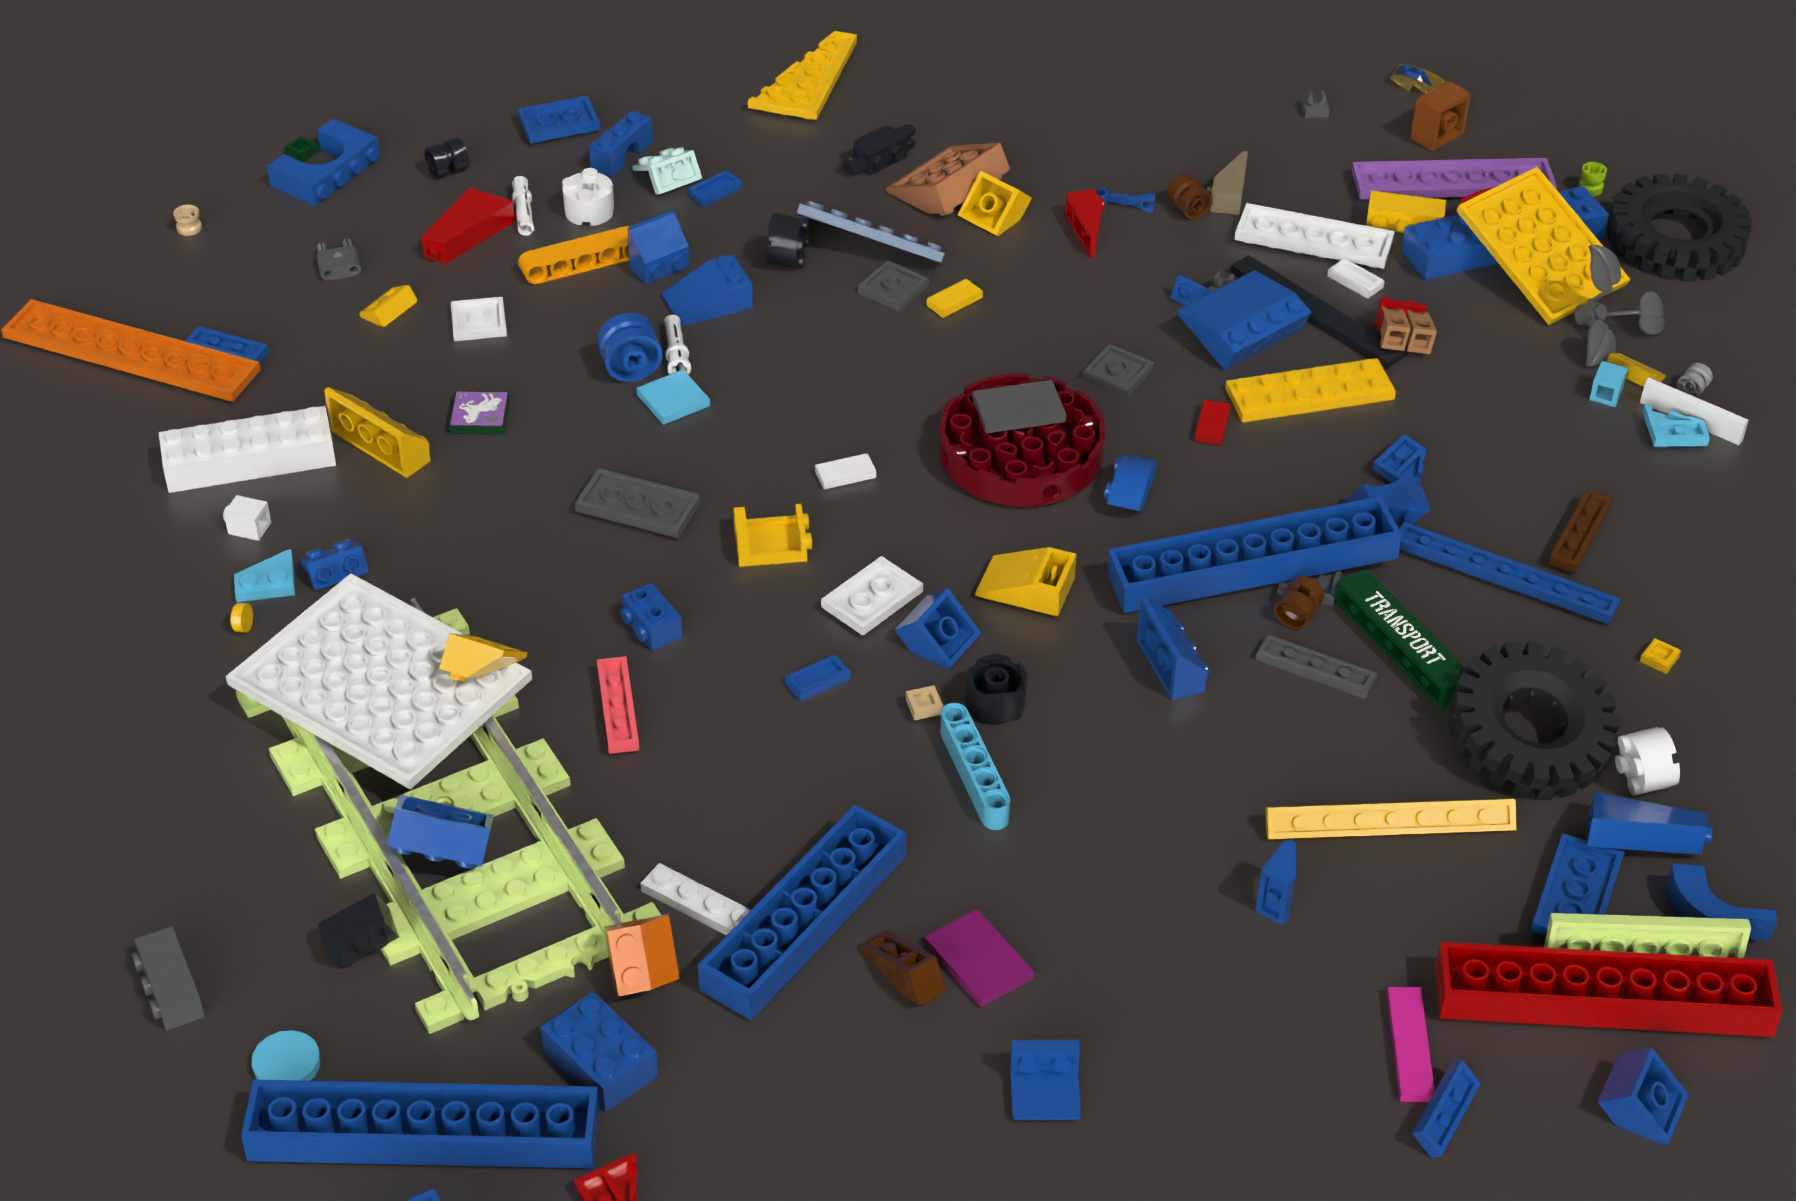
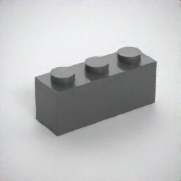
M173 926L135 938L137 952L132 954V958L137 972L144 971L145 976L140 977L146 996L152 994L154 1000L149 1001L154 1019L161 1018L167 1031L204 1018L200 996Z

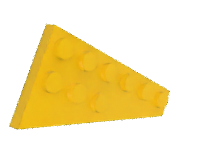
M839 31L832 32L818 44V48L814 52H807L804 55V60L801 62L796 61L775 78L774 84L770 87L765 86L762 88L759 96H752L748 99V108L779 113L785 116L791 115L817 120L857 43V34Z

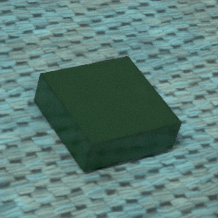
M300 136L284 147L286 155L301 162H305L320 152L319 144L303 136Z

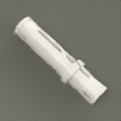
M517 176L514 178L515 181L512 180L514 190L512 201L516 205L518 232L526 236L534 231L530 206L532 194L528 190L527 178Z

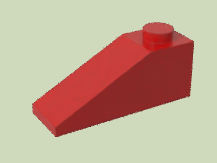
M1095 189L1067 193L1065 200V215L1090 258L1095 257L1102 213L1105 212L1104 200L1099 198Z

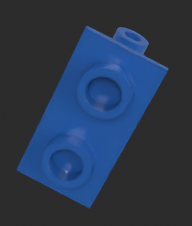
M1178 274L1170 298L1186 306L1213 291Z

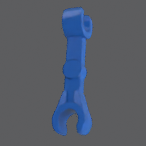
M1097 188L1095 190L1099 198H1103L1104 204L1110 202L1121 204L1122 206L1133 205L1148 213L1152 212L1155 208V204L1146 203H1153L1155 201V195L1151 193L1130 196L1126 193H1108V190L1105 188Z

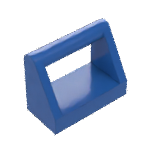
M1285 840L1261 869L1255 909L1256 912L1281 925H1284L1290 916L1296 879V843L1293 840Z

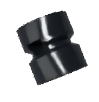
M458 137L445 141L443 146L436 144L424 149L427 167L431 175L436 179L449 175L451 170L458 172L469 167L468 152Z

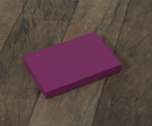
M978 909L924 937L926 947L936 956L980 1008L1034 979V971Z

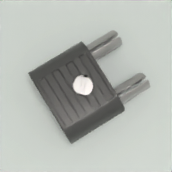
M346 239L343 240V247L327 249L326 244L322 243V250L320 243L317 245L318 253L316 259L322 279L334 280L357 276L361 273L356 248L352 246L350 239H347L348 246Z

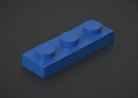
M198 326L185 340L189 343L255 360L259 363L269 354L267 344Z
M1462 1059L1450 1063L1412 1132L1413 1136L1431 1158L1442 1157L1481 1084Z

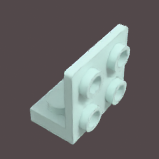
M683 147L676 149L668 148L660 151L658 156L652 157L650 155L638 159L639 164L632 166L633 171L649 172L655 194H662L702 179L694 150H684Z

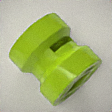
M1598 162L1585 163L1582 166V178L1579 180L1578 187L1584 186L1592 196L1600 195L1603 192V180L1606 178L1607 168Z

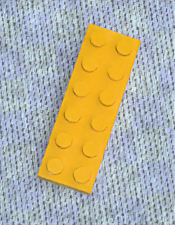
M1378 358L1226 380L1225 387L1242 423L1395 400L1396 390Z

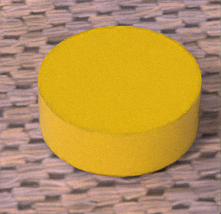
M237 603L231 612V626L235 632L247 633L252 626L253 610L248 603Z

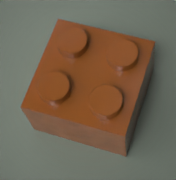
M1448 81L1417 98L1410 139L1433 152L1463 135L1471 93Z

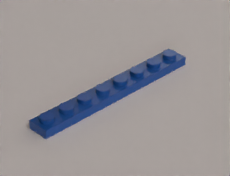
M1403 522L1399 529L1401 532L1399 550L1597 621L1610 624L1619 607L1621 598L1406 522Z

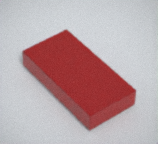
M1204 400L1195 433L1196 442L1222 445L1231 404Z

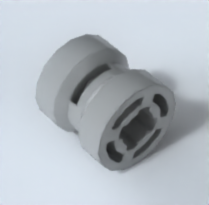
M1691 364L1677 380V390L1698 398L1704 391V388L1712 382V371L1705 364Z

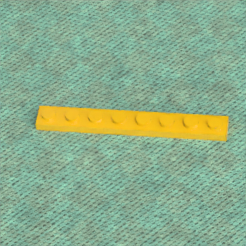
M1513 798L1265 807L1267 839L1517 830L1516 801Z

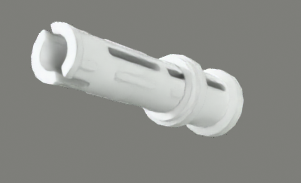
M668 315L664 319L668 348L665 351L666 359L669 362L667 365L668 373L678 372L676 370L678 365L679 371L684 370L689 374L691 372V363L688 360L689 350L683 343L680 318L677 315Z

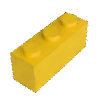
M1371 191L1366 226L1404 233L1405 226L1443 218L1445 216L1446 200Z

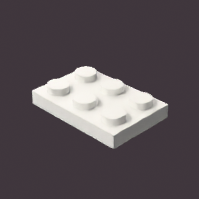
M881 556L821 599V607L861 635H865L923 592V583Z

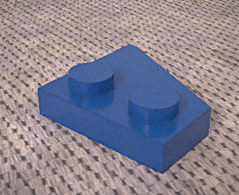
M1403 434L1374 461L1372 470L1391 483L1401 477H1405L1419 485L1423 473L1426 448Z

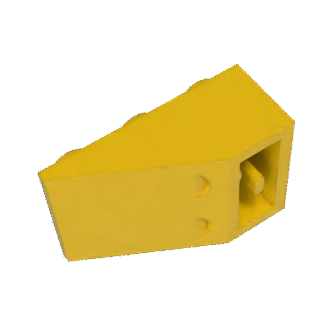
M1046 547L993 555L975 596L1059 616L1075 579L1077 554Z

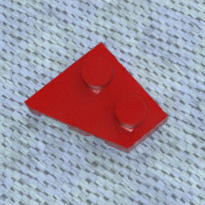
M635 1153L573 1180L574 1189L581 1201H637V1159Z

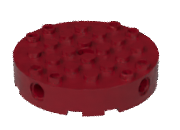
M1026 373L991 376L964 387V392L957 397L953 396L944 407L943 416L940 420L939 434L941 463L948 476L959 487L978 498L996 504L1035 508L1062 502L1081 492L1095 479L1103 463L1105 422L1097 405L1081 390L1075 392L1066 387V382L1047 376L1044 377V380L1028 378L1029 374ZM1047 380L1053 381L1066 412V422L985 433L972 399L973 391Z

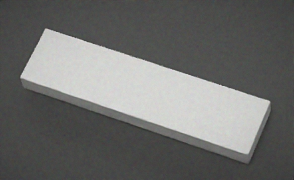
M1648 378L1644 384L1640 400L1641 404L1653 405V409L1667 415L1671 410L1684 416L1703 419L1709 433L1737 445H1740L1743 441L1748 419L1654 379Z

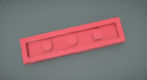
M627 657L597 659L609 754L638 751L639 740Z

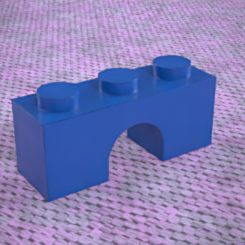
M629 112L589 146L590 167L608 178L616 175L625 167V154L627 150L640 154L653 143L652 118L639 112Z

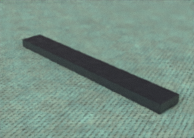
M1250 255L1231 265V273L1239 278L1256 270L1295 292L1312 312L1308 321L1369 359L1378 358L1385 369H1388L1404 358L1405 351L1381 348L1380 335Z

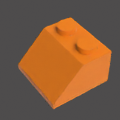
M669 914L604 926L614 990L618 996L652 990L680 979Z

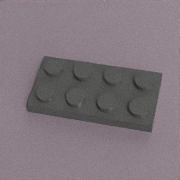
M598 468L576 500L575 511L679 538L699 507L701 495Z

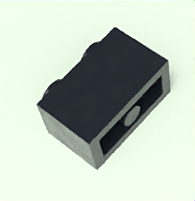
M376 893L318 923L327 954L341 968L357 962L360 958L385 947L388 943L399 938L390 908Z

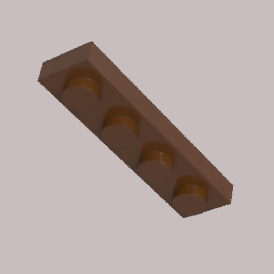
M1586 489L1550 555L1549 565L1576 574L1612 506V497Z

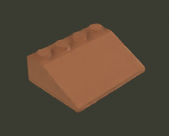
M1001 143L949 146L888 186L886 191L928 214L939 213L940 216L952 213L955 206L964 203L980 171L1001 180L1002 175L1008 172L1010 167Z

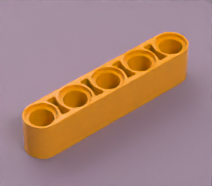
M630 226L524 252L518 259V265L529 283L540 284L630 260L628 227Z

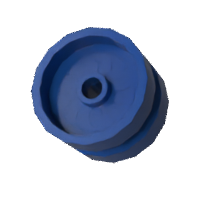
M635 313L616 315L607 320L598 332L597 346L603 357L605 367L613 378L624 382L639 381L650 376L659 367L662 360V348L656 338L653 326L644 316Z

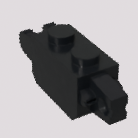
M909 124L897 129L891 126H883L854 140L853 153L843 159V169L847 170L850 174L863 171L870 176L906 158L907 151L915 146V140L911 138V136L915 135V127Z

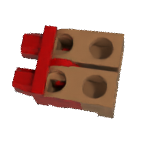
M1387 297L1380 298L1374 323L1381 333V348L1404 351L1406 347L1408 352L1430 354L1437 330L1429 313L1426 312V304L1410 300L1404 302L1391 300V298Z

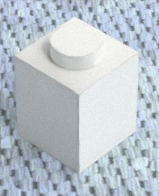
M236 495L230 505H227L224 509L223 520L226 522L227 531L230 535L259 541L271 524L268 503L266 501Z

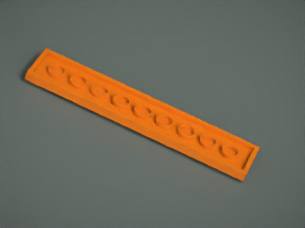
M33 299L1 329L3 338L231 402L235 401L261 370L260 363L255 360Z

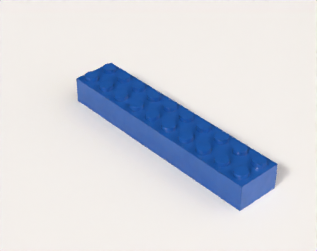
M1379 496L1108 549L1107 574L1123 612L1127 613L1140 610V600L1142 598H1148L1162 606L1289 581L1296 576L1309 577L1395 560L1399 557L1401 532L1383 498Z
M253 1079L241 1140L247 1161L594 1169L600 1117L598 1087Z

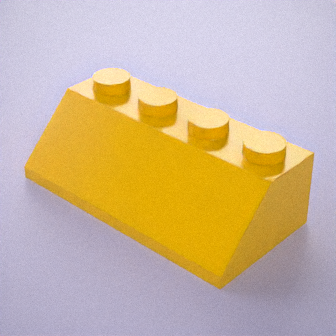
M329 387L324 389L331 432L406 478L431 461L430 446L425 437L416 434L404 424L396 422L384 412L378 411L366 401H362L352 394Z

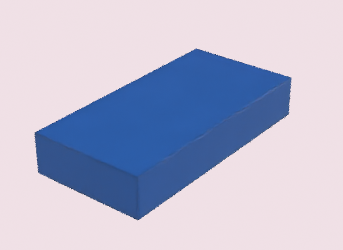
M726 170L688 189V196L702 207H705L742 189V181Z
M834 654L785 676V685L802 702L850 680L851 671Z

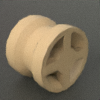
M182 205L174 210V219L177 221L176 230L179 234L191 236L201 231L202 224L198 219L199 209L196 206Z

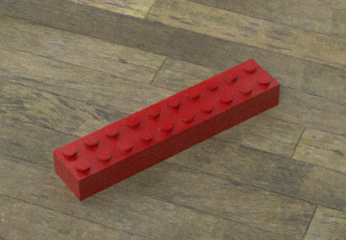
M1440 942L1435 964L1440 1019L1774 1037L1783 1013L1773 960Z

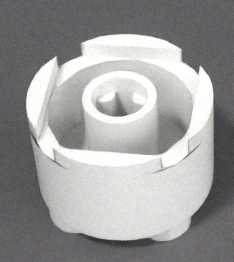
M586 168L581 173L563 179L565 216L569 221L577 225H582V222H590V226L605 223L612 217L614 210L613 184L607 176L597 173V170L594 168Z
M1649 728L1618 737L1620 755L1615 756V764L1620 774L1625 773L1628 778L1627 785L1632 796L1669 788L1679 783L1680 766L1679 763L1673 764L1671 754L1677 752L1670 735L1664 728Z

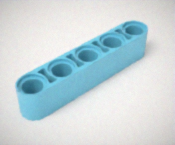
M949 703L941 710L940 734L982 824L991 830H1001L1009 823L1010 796L967 708L959 703Z

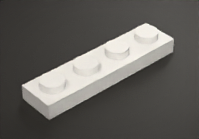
M661 863L641 882V892L726 936L751 911V909Z

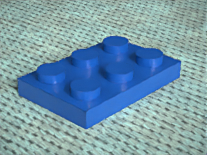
M588 96L517 109L518 118L529 143H541L545 140L566 138L571 135L587 134L600 130V121Z

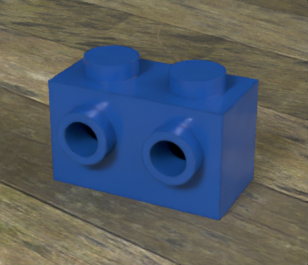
M649 583L621 596L622 609H620V615L626 625H631L639 641L645 642L652 651L683 638L681 616L653 583Z

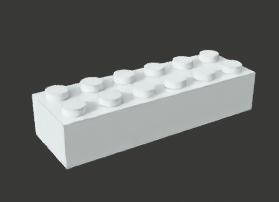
M325 406L159 432L163 470L169 493L336 466Z

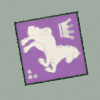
M455 391L449 432L454 434H504L510 402L509 392Z

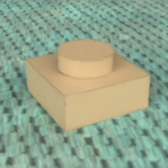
M935 685L906 691V702L914 720L941 715L943 704Z

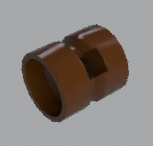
M1183 173L1176 176L1169 183L1167 188L1168 197L1187 218L1197 219L1208 212L1212 205V197L1193 175Z
M1308 576L1294 577L1274 606L1276 619L1282 625L1292 630L1305 628L1324 600L1323 588L1316 580Z

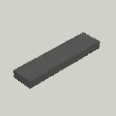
M1267 634L1256 653L1257 661L1363 699H1367L1377 681L1378 673L1269 634Z

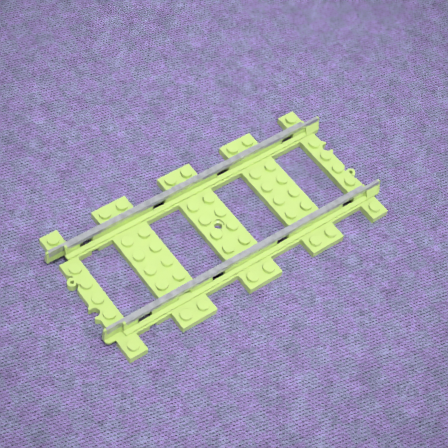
M415 598L410 599V605L423 612ZM457 608L433 617L464 635L470 634L469 626ZM238 690L236 691L237 699L248 718L271 710ZM515 695L470 735L485 762L401 795L492 814L493 817L516 808L537 842L485 863L482 867L478 866L422 890L401 854L393 851V847L387 846L399 796L371 806L352 774L370 766L285 717L283 719L295 739L269 748L270 757L293 796L322 785L338 811L341 819L315 829L318 841L340 879L370 867L387 895L390 903L386 905L390 908L399 938L381 948L389 965L391 966L421 954L430 971L433 970L442 992L415 1003L416 1012L429 1034L462 1021L464 1017L467 1020L479 1018L478 1005L473 992L483 1009L487 1010L506 1002L508 995L511 993L515 1001L521 1002L525 1001L529 996L528 987L536 989L564 976L575 977L574 965L578 963L586 964L588 969L592 970L594 963L609 957L604 926L661 915L653 902L623 914L600 878L625 868L624 858L597 818L571 829L566 827L546 795L571 786L570 777L544 738L515 749L495 718L519 708L518 699ZM483 726H485V728L489 732V737L482 728ZM339 783H340V784L342 785V787L344 788V793H343L342 789L340 788ZM535 805L537 806V808H538L539 811L541 812V817L539 816V814H538L537 811L535 810V808H534ZM388 865H389V867L391 868V870H392V872H393V876H392V874L390 873V871H389V869H388V867H387ZM568 891L580 908L583 907L585 910V916L592 928L475 978L452 942L453 939ZM593 895L596 897V899H597L598 902L600 903V908L598 907V905L596 904V902H595L594 899L592 898ZM442 959H444L445 962L447 963V965H448V967H449V971H448V969L446 968L445 964L443 963Z

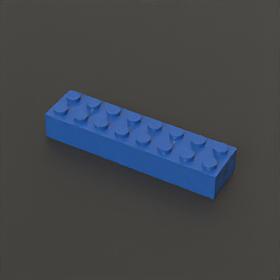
M1582 186L1560 191L1561 196L1598 240L1604 239L1609 214L1587 189ZM1459 214L1405 226L1401 252L1424 280L1498 263Z
M854 805L698 964L699 990L752 1021L906 858V832Z

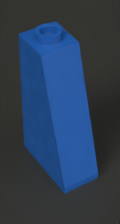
M1594 792L1588 815L1587 846L1702 855L1704 844L1709 845L1711 842L1713 826L1708 825L1707 813Z

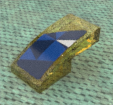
M1401 63L1390 77L1392 81L1408 92L1414 85L1425 94L1446 81L1423 68Z

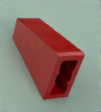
M469 188L421 236L424 257L447 264L515 222L513 201Z

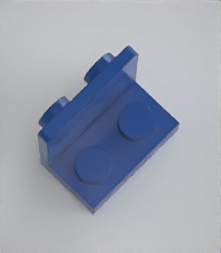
M1011 1040L1010 1079L1013 1120H1079L1081 1118L1078 1077L1079 1040Z

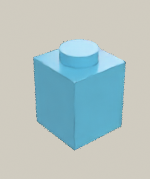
M1601 361L1593 381L1589 400L1616 407L1624 387L1628 368Z

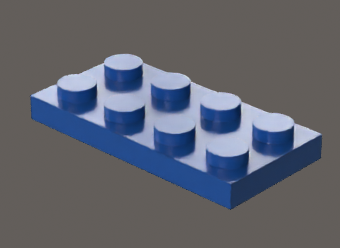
M1562 833L1530 931L1546 936L1551 913L1605 915L1624 852L1613 848L1587 846V840Z

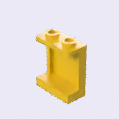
M795 504L796 514L793 516L746 519L745 507L733 508L739 567L807 562V550H812L811 533L805 532L809 530L808 513L803 514L802 505Z

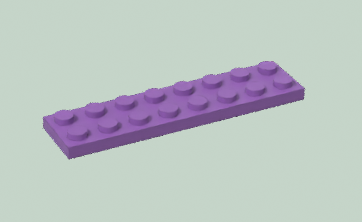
M1547 158L1352 163V174L1359 199L1370 200L1371 191L1426 198L1466 197L1478 191L1499 186L1535 167L1541 170L1557 190Z

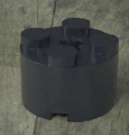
M783 213L772 214L767 237H769V245H766L767 263L804 268L806 260L804 247L809 248L811 233L808 232L809 217Z
M993 654L979 658L972 668L971 666L969 667L966 683V705L977 722L981 724L988 722L1001 723L1020 719L1026 704L1027 672L1024 666L1019 662L1018 665L1011 662L1008 656Z

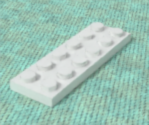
M1246 203L1235 232V240L1248 244L1253 243L1270 248L1289 250L1295 253L1315 255L1321 258L1336 260L1345 258L1352 263L1384 269L1395 231Z

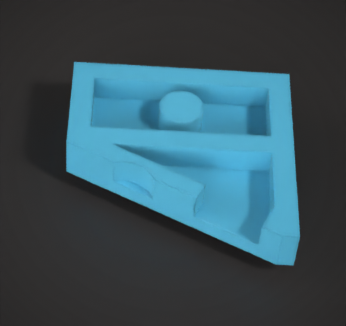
M1644 404L1642 413L1654 447L1708 446L1710 436L1703 419L1684 416L1671 410L1668 415L1652 411L1653 405Z
M292 550L281 552L234 574L236 602L295 595Z

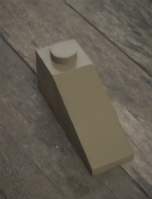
M1248 151L1241 152L1214 177L1213 187L1208 186L1207 191L1212 197L1210 212L1240 215Z

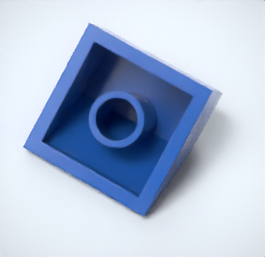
M672 210L628 227L630 269L645 284L690 267L689 245Z
M948 588L927 595L895 629L911 653L945 669H949L981 635L977 626Z
M1649 1047L1618 1054L1599 1097L1598 1104L1616 1126L1659 1144L1666 1145L1671 1140L1689 1094L1654 1049Z

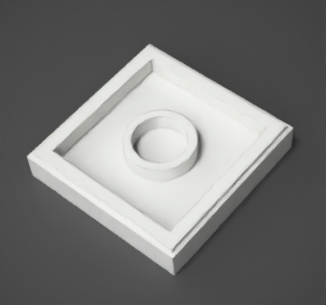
M503 297L451 302L454 341L507 336Z

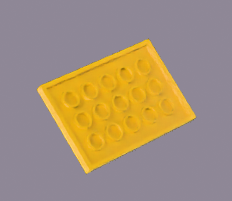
M1538 167L1458 206L1457 213L1548 325L1574 313L1578 305L1588 304L1587 299L1594 298L1603 292L1599 291L1592 282L1590 271L1591 253L1589 249L1591 245H1603ZM1621 267L1620 281L1612 285V292L1626 286L1630 281V278Z

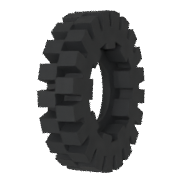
M1655 174L1653 181L1647 176L1636 179L1635 185L1629 182L1622 187L1621 192L1618 191L1614 198L1607 235L1609 242H1613L1612 248L1618 255L1624 254L1623 260L1631 266L1642 262L1640 271L1652 275L1657 268L1662 269L1660 278L1673 280L1674 273L1677 272L1680 273L1682 281L1695 282L1696 274H1698L1705 281L1715 279L1716 273L1723 276L1731 272L1732 267L1736 268L1741 263L1751 232L1752 218H1748L1750 212L1746 205L1740 206L1741 200L1733 193L1725 196L1727 189L1718 184L1707 189L1708 180L1696 177L1693 183L1690 184L1687 183V175L1674 174L1673 182H1670L1666 174ZM1664 214H1673L1672 217L1689 220L1690 217L1697 220V224L1704 228L1707 233L1697 240L1672 238L1657 232L1652 225V220L1662 218Z

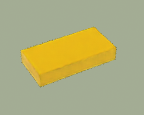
M964 279L928 297L927 306L942 318H945L982 299L983 291L968 279Z

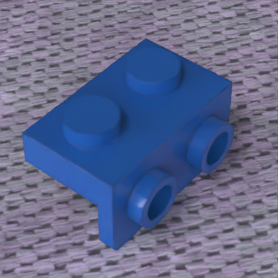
M342 539L334 542V547L326 550L316 548L307 551L306 556L299 558L302 570L309 574L313 588L319 590L341 582L350 573L360 576L369 572L362 546L355 541H350V539Z

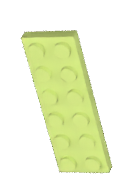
M1551 913L1544 947L1744 958L1751 925L1749 919Z

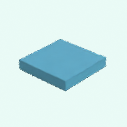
M684 370L636 388L637 396L663 425L710 406V398Z

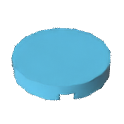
M294 1030L279 1031L267 1036L257 1045L252 1054V1070L257 1080L311 1081L320 1068V1052L315 1040L306 1033Z

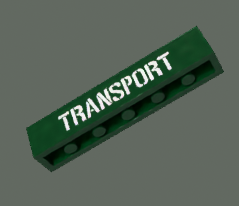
M1366 569L1338 580L1335 603L1440 710L1447 708L1456 685L1466 668Z

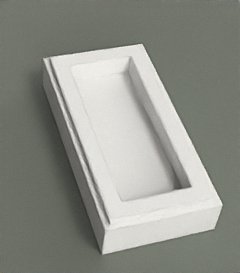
M1345 258L1328 269L1327 276L1367 299L1384 287L1383 279Z
M868 453L815 465V473L823 489L876 478V469Z

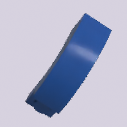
M1672 864L1666 887L1670 905L1677 917L1749 919L1751 925L1749 939L1771 940L1777 922L1776 910L1741 908L1729 905L1718 899L1709 889L1705 866Z

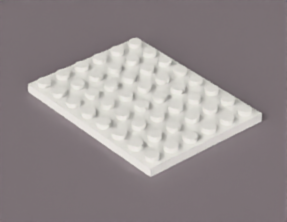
M350 573L226 676L227 684L408 789H412L532 680V672L524 666L514 663L480 678L468 677L466 682L450 678V672L439 669L449 633H462Z

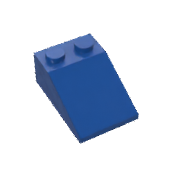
M733 254L708 260L662 293V298L672 315H677L680 318L681 327L753 308L752 282Z

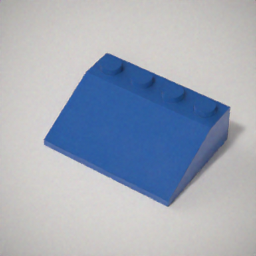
M1256 270L1177 311V314L1224 370L1301 331L1312 313L1295 292Z

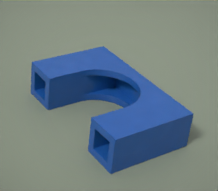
M331 119L317 129L320 150L337 157V159L329 163L313 165L303 163L283 154L267 166L270 186L316 206L381 158L378 137L336 119Z

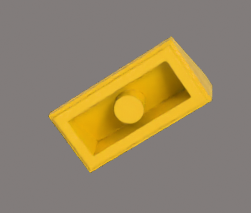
M409 285L395 286L362 310L359 315L361 318L378 326L386 327L417 302V298Z
M1611 353L1608 356V363L1627 367L1626 379L1644 387L1648 378L1662 382L1666 377L1665 374L1621 353Z

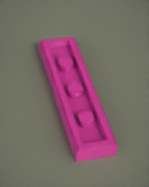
M1388 987L1387 1001L1400 1102H1429L1435 1089L1421 987Z

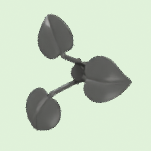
M1599 245L1589 246L1591 253L1590 271L1594 286L1603 292L1594 298L1587 299L1588 304L1578 305L1574 313L1575 320L1579 325L1590 326L1587 343V367L1599 365L1601 361L1607 362L1608 356L1611 353H1616L1614 333L1608 330V324L1603 322L1606 317L1640 315V329L1649 335L1660 333L1665 326L1663 303L1655 292L1648 291L1641 295L1639 300L1640 310L1607 312L1605 305L1597 302L1612 292V285L1619 283L1621 276L1620 264L1616 255L1608 248Z

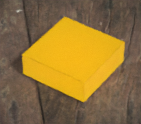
M1654 638L1642 653L1640 662L1667 674L1680 657L1681 650Z

